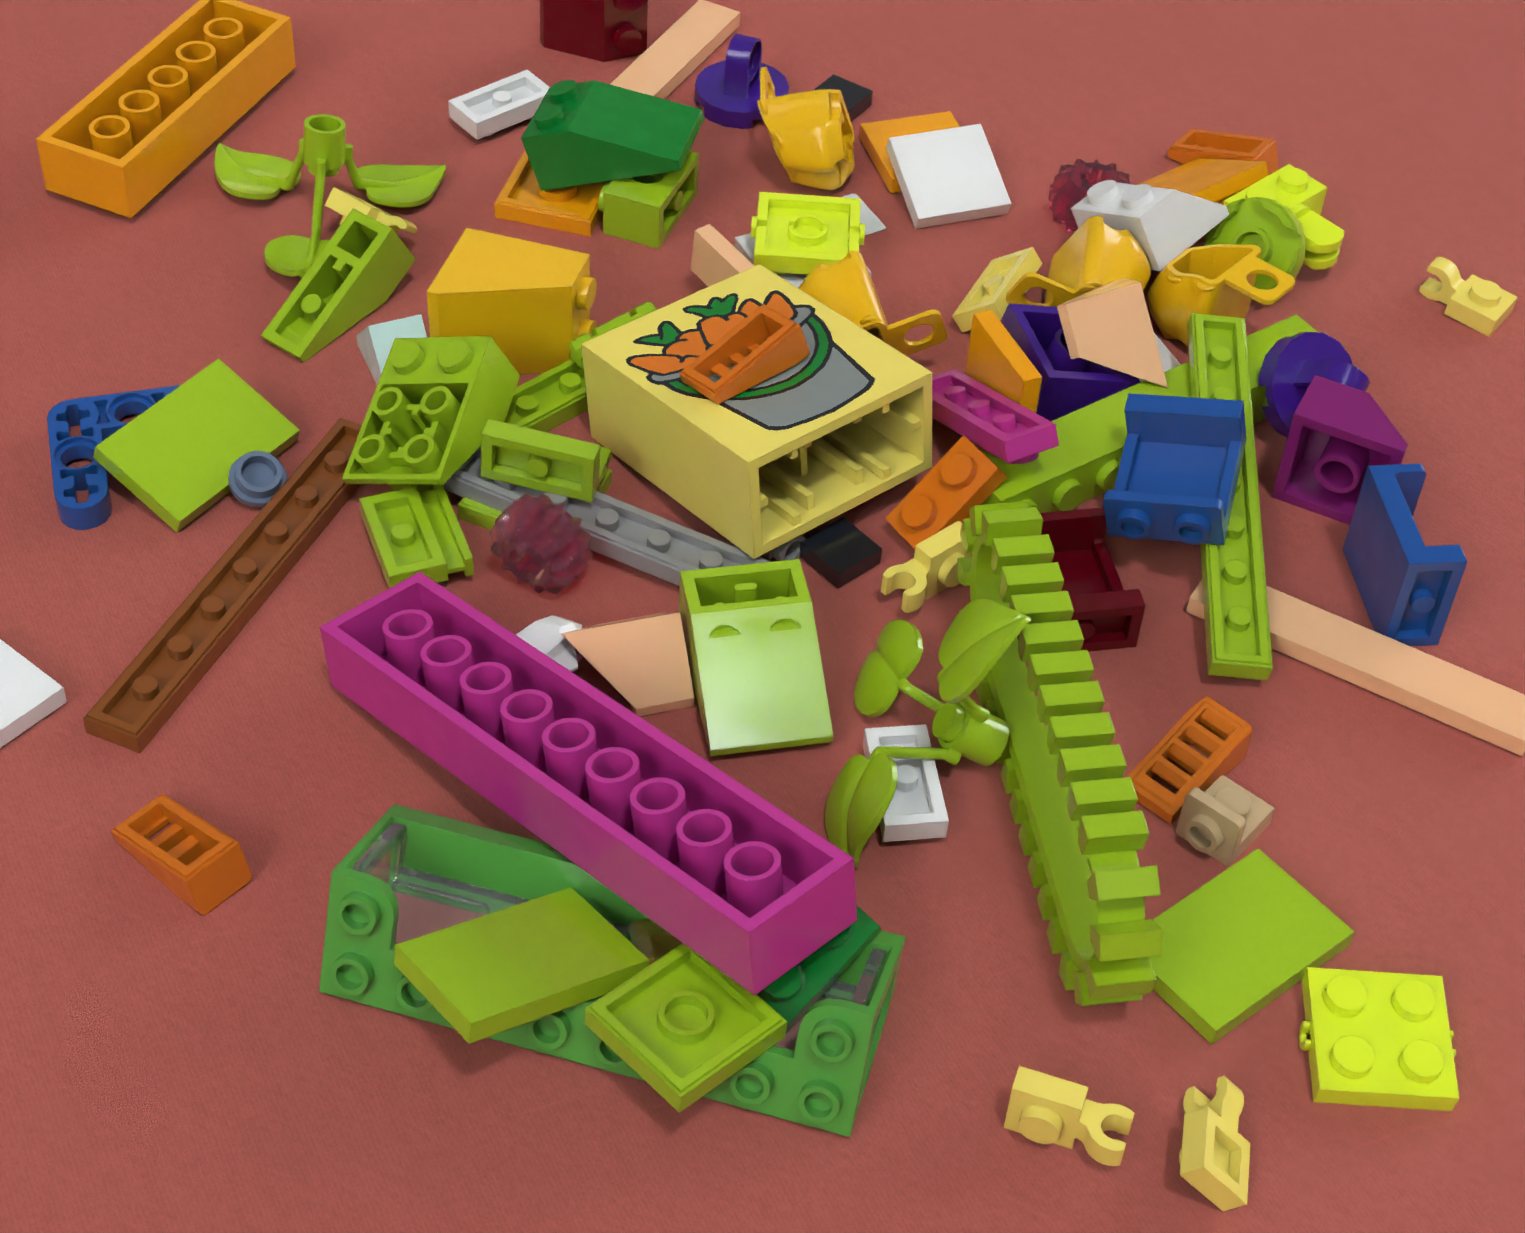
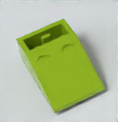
M492 337L395 338L342 480L346 484H445L481 447V433L488 419L505 422L520 378L519 373Z
M800 559L680 571L679 612L690 673L710 756L833 742V729L812 600Z

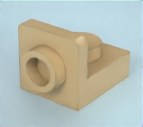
M1221 775L1205 792L1194 787L1185 796L1175 833L1187 840L1198 851L1207 853L1229 867L1270 825L1275 807L1224 775Z

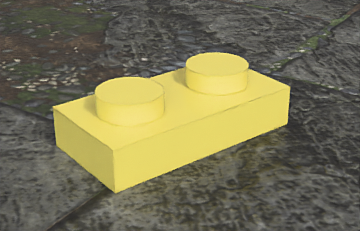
M1033 247L990 261L952 315L962 333L971 330L973 313L991 309L998 319L1001 320L1009 305L1006 301L1007 292L1024 274L1037 273L1043 264Z

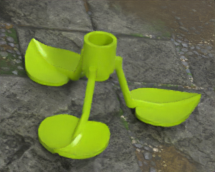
M316 114L304 120V138L299 139V150L294 162L272 155L238 151L220 142L216 147L214 158L215 175L221 187L226 192L245 199L267 200L276 197L281 189L286 191L293 190L294 186L298 185L301 180V169L304 163L308 166V171L315 175L311 238L285 235L271 240L264 249V260L270 269L285 276H300L301 278H303L329 242V240H320L325 177L337 175L339 168L345 163L353 187L358 190H366V196L370 201L391 207H415L426 203L433 197L445 176L446 164H375L357 168L353 159V145L345 144V121L329 114Z
M990 599L973 600L958 613L944 635L938 654L939 662L943 669L939 672L937 681L939 683L941 699L948 702L945 704L915 687L906 679L919 663L923 653L922 637L916 626L905 620L897 619L890 621L881 630L876 641V648L868 654L856 678L854 687V703L860 713L871 718L880 716L890 708L899 690H901L904 694L936 712L932 724V732L938 738L943 748L878 746L872 751L870 758L856 754L844 765L835 779L827 798L825 826L829 842L853 857L856 869H859V860L865 844L883 819L896 790L898 774L896 763L892 758L944 760L957 765L961 756L982 766H990L1002 755L1009 738L1008 724L1004 720L990 714L988 709L979 706L969 695L976 689L1020 632L1031 621L1029 616Z

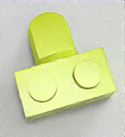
M1288 164L1224 200L1223 205L1225 206L1242 198L1248 199L1251 197L1270 198L1292 210L1302 224L1306 240L1303 264L1313 270L1330 268L1337 262L1344 230L1320 216L1328 187L1310 177L1305 171Z

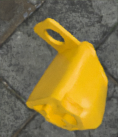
M761 67L760 100H757L758 108L772 139L776 155L789 175L791 182L823 190H835L841 187L853 172L855 165L853 155L854 130L841 90L820 89L775 97V88L768 68Z
M1094 216L1086 220L1053 255L1048 278L1032 272L1024 274L1007 292L1006 301L1008 304L1057 307L1060 304L1122 278L1141 282L1142 289L1144 290L1151 276V266L1144 250L1128 229H1112L1103 222L1102 216ZM1030 288L1046 289L1045 303H1034L1027 300L1023 295L1024 291Z
M1215 244L1186 249L1166 264L1152 283L1147 293V302L1150 313L1165 339L1179 340L1188 347L1187 325L1191 313L1245 318L1252 299L1264 305L1274 304L1294 288L1295 278L1261 260V248L1256 245ZM1257 274H1264L1273 278L1277 286L1269 290L1255 288Z
M848 251L844 259L834 264L820 263L811 270L803 283L798 287L906 356L938 345L948 338L942 316L935 309L888 325L874 283L863 256L858 251ZM919 325H930L933 327V331L921 340L908 341L904 339V335L913 327Z

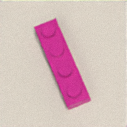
M953 369L932 376V418L958 434L966 436L970 441L1006 463H1028L1037 459L1039 452L1059 446L1056 424L959 370Z

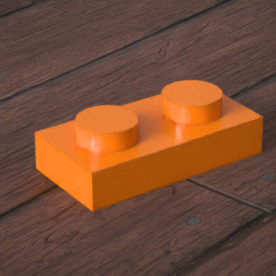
M963 435L885 519L915 549V545L957 521L962 523L963 519L969 518V507L982 505L1008 476Z

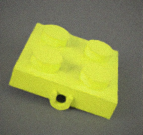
M759 192L757 216H752L751 238H755L754 266L760 264L773 273L780 275L787 273L808 275L820 263L834 264L844 259L848 251L859 252V245H864L865 224L860 223L861 199Z
M1307 967L1301 980L1305 1021H1302L1300 1025L1299 1046L1302 1051H1308L1313 1102L1453 1111L1459 1100L1454 1063L1456 1049H1452L1451 1040L1454 1032L1450 1031L1442 976Z

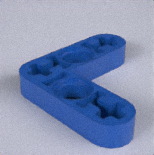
M180 385L70 399L52 407L48 412L47 424L53 487L58 514L64 525L76 530H88L98 527L108 520L112 511L108 471L93 458L95 446L127 424L120 422L121 418L129 415H140ZM80 426L82 436L71 437V427ZM77 459L93 460L91 464L80 468L65 466L70 461ZM88 490V501L78 503L77 491Z

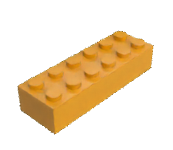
M199 0L36 138L46 190L132 218L296 67L291 17L237 0Z

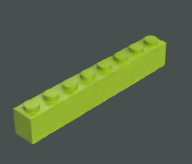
M1297 314L1246 336L1253 425L1266 419L1262 410V406H1268L1265 397L1266 386H1258L1259 373L1265 355L1278 340L1284 337H1291L1300 332H1318ZM1189 361L1164 372L1168 388L1145 380L1051 421L1056 424L1059 446L1039 452V457L1031 462L1009 464L987 450L982 451L1008 476L982 505L1028 501L1029 507H1037L1040 513L1073 510L1081 503L1105 493L1107 490H1114L1127 437L1124 410L1128 393L1191 397Z

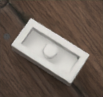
M524 70L449 100V117L478 140L491 136L497 131L524 120L532 119L550 87L529 70Z
M926 724L864 729L863 749L865 757L870 758L872 751L878 746L931 747ZM892 758L897 766L898 780L892 801L879 824L883 842L946 838L949 819L935 760Z

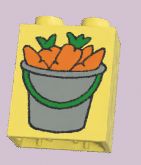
M760 264L581 344L591 437L605 448L612 449L614 455L753 559L932 467V372ZM763 304L799 324L810 350V355L800 363L720 404H716L683 383L679 375L684 368ZM717 374L709 377L714 382L721 378Z

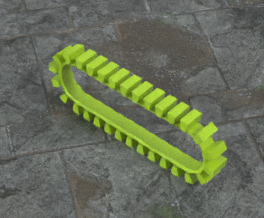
M1028 501L969 507L970 518L963 519L960 537L966 554L972 553V556L957 558V581L963 586H970L971 601L990 599L1003 606L1022 612L1031 618V621L1020 632L1019 640L1016 637L976 687V693L980 706H986L990 714L1004 720L1009 727L1007 745L996 762L997 764H1003L1000 773L1006 794H1012L1009 806L1015 825L1021 824L1018 837L1024 856L1031 855L1027 868L1033 888L1041 887L1037 896V902L1042 919L1050 920L1046 933L1052 954L1062 953L1058 974L1065 990H1074L1075 1003L1081 1006L1143 1000L1142 994H1151L1157 982L1150 957L1162 956L1163 929L1153 919L1145 920L1144 897L1161 895L1157 865L1144 867L1139 865L1136 850L1144 848L1150 832L1142 810L1133 811L1138 797L1131 777H1123L1127 764L1120 744H1112L1116 732L1109 712H1101L1105 700L1098 680L1091 681L1094 667L1088 650H1081L1084 638L1078 620H1071L1074 608L1068 591H1061L1064 579L1058 562H1052L1055 552L1049 534L1041 535L1043 518L1037 507H1029Z

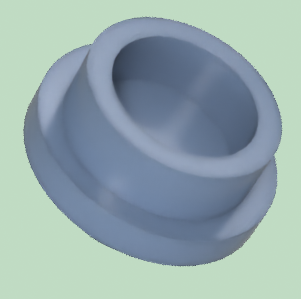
M252 451L239 457L232 464L229 471L228 484L233 496L241 503L251 507H264L286 482L287 474L283 465L272 454L264 451Z

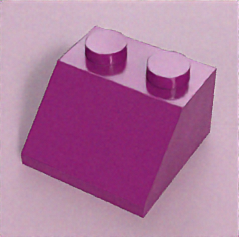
M1314 375L1293 415L1272 498L1350 525L1367 467L1370 465L1402 464L1408 444L1368 392Z

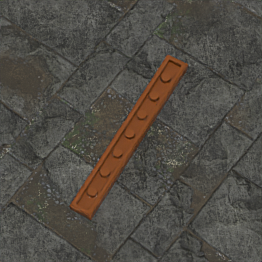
M339 418L85 715L83 720L86 733L138 753L144 750L361 484H346L342 477L362 425Z

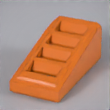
M1191 128L1168 148V158L1182 164L1197 158L1266 161L1268 175L1278 170L1277 140Z
M763 304L684 368L679 375L683 383L716 404H720L795 366L810 355V350L799 324ZM717 374L721 378L714 382L709 377Z
M1204 696L1182 716L1128 774L1127 777L1132 779L1138 802L1171 824L1180 816L1185 796L1194 787L1205 792L1221 775H1227L1245 759L1253 733L1251 725L1212 698ZM1193 745L1198 750L1209 756V758H1206L1190 746ZM1174 761L1193 775L1190 776L1171 762ZM1158 775L1178 789L1177 793H1172L1153 778Z
M164 793L111 830L115 841L178 898L201 915L210 913L248 884L252 878L251 870L238 841ZM169 823L172 824L169 828L160 833L154 839H152L151 841L148 840L150 837H152L162 828L167 826Z

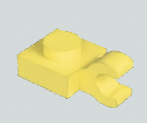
M335 187L332 188L325 203V206L343 215L339 222L340 225L354 208L392 228L396 234L400 230L416 234L418 230L412 222L398 216H392L365 200Z
M1437 257L1427 268V271L1436 275L1441 282L1429 277L1419 289V292L1426 298L1447 304L1444 312L1445 315L1488 337L1512 313L1518 298L1501 289L1496 283L1483 280L1473 274L1466 281L1463 280L1457 266L1444 257Z
M957 521L915 545L913 559L903 564L891 566L883 573L881 592L884 595L890 594L896 589H906L903 592L901 609L905 613L919 609L925 600L945 588H953L960 584L957 581V558L971 557L972 554H966L960 537L962 523Z
M1019 1066L1012 1086L1003 1128L1021 1133L1024 1137L1036 1143H1054L1072 1149L1074 1140L1077 1138L1084 1144L1087 1153L1095 1161L1108 1166H1120L1126 1143L1111 1139L1103 1132L1111 1130L1119 1134L1129 1135L1135 1113L1123 1105L1114 1103L1102 1104L1087 1100V1086Z
M1221 1076L1217 1078V1092L1212 1101L1195 1086L1188 1088L1185 1093L1183 1107L1186 1114H1184L1182 1148L1179 1153L1180 1176L1224 1212L1247 1205L1250 1142L1238 1133V1121L1244 1106V1095L1226 1076Z

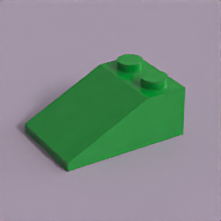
M564 80L552 85L548 89L523 133L521 140L539 187L543 191L679 171L705 118L702 109L596 80L576 83L574 80Z

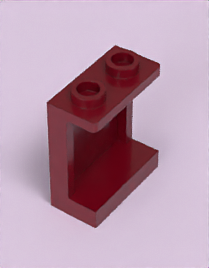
M1104 508L1040 513L1043 518L1041 535L1049 534L1055 552L1052 562H1058L1064 579L1061 591H1068L1074 608L1071 620H1078L1084 638L1081 650L1091 652L1136 647L1146 605L1139 589H1123L1105 542L1107 525Z

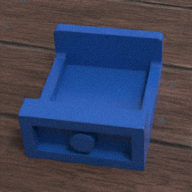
M1128 393L1124 410L1127 437L1114 490H1107L1103 499L1108 536H1120L1133 540L1144 538L1180 541L1192 545L1201 543L1224 545L1246 444L1244 402L1240 400Z
M1422 464L1370 465L1367 467L1343 546L1346 560L1375 632L1408 646L1438 645L1468 561L1460 545L1425 546L1413 519V514L1426 478V472Z

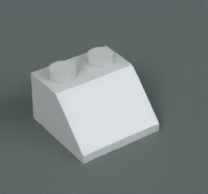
M1105 180L1093 185L1087 191V196L1071 208L1078 228L1089 218L1102 216L1103 222L1112 229H1128L1144 250L1151 270L1161 271L1169 261L1183 253L1229 215L1225 205L1178 190L1151 187L1148 184L1116 183L1114 180Z

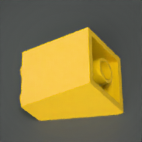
M466 228L427 290L430 337L491 336L519 375L544 373L570 359L569 343L584 333H589L592 336L590 331L597 327L596 321L590 320V309L593 305L597 288L596 279L590 277V254Z

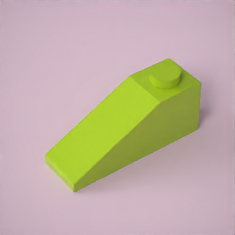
M353 208L263 331L261 337L300 361H307L385 303L416 261V258L392 228Z

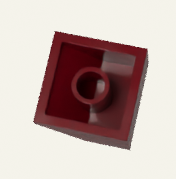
M540 0V43L544 48L601 62L640 55L647 50L648 0Z

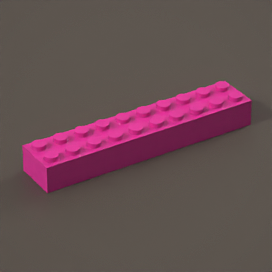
M416 573L320 626L330 680L334 688L754 996L857 921L853 857L423 573Z

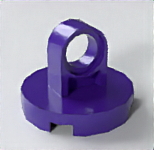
M736 33L730 41L726 60L710 65L698 74L695 83L694 101L696 106L700 104L704 107V117L709 121L724 127L749 129L752 128L753 120L762 119L757 100H760L761 67L768 68L775 88V97L789 94V84L785 76L774 67L761 63V39Z
M1300 332L1291 337H1284L1278 340L1265 355L1259 373L1258 386H1266L1265 397L1268 406H1262L1265 418L1274 430L1287 438L1293 415L1314 375L1365 392L1370 384L1366 374L1353 366L1350 355L1341 343L1326 333Z

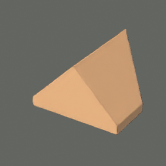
M1129 278L1117 279L1057 306L1071 359L1082 358L1168 388L1141 282Z
M680 612L650 614L601 623L562 633L569 643L630 703L633 713L639 717L694 706L695 696Z

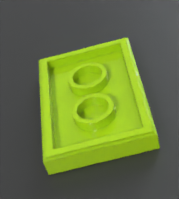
M218 358L95 446L93 458L175 532H179L231 492L228 484L229 471L232 464L239 457L252 451H264L277 457L297 441L300 430Z
M1257 848L1153 919L1163 929L1162 956L1150 957L1157 978L1153 990L1213 1045L1299 983L1307 967L1320 968L1349 947L1355 931Z
M572 887L395 944L394 965L470 1044L603 996L649 966V959Z

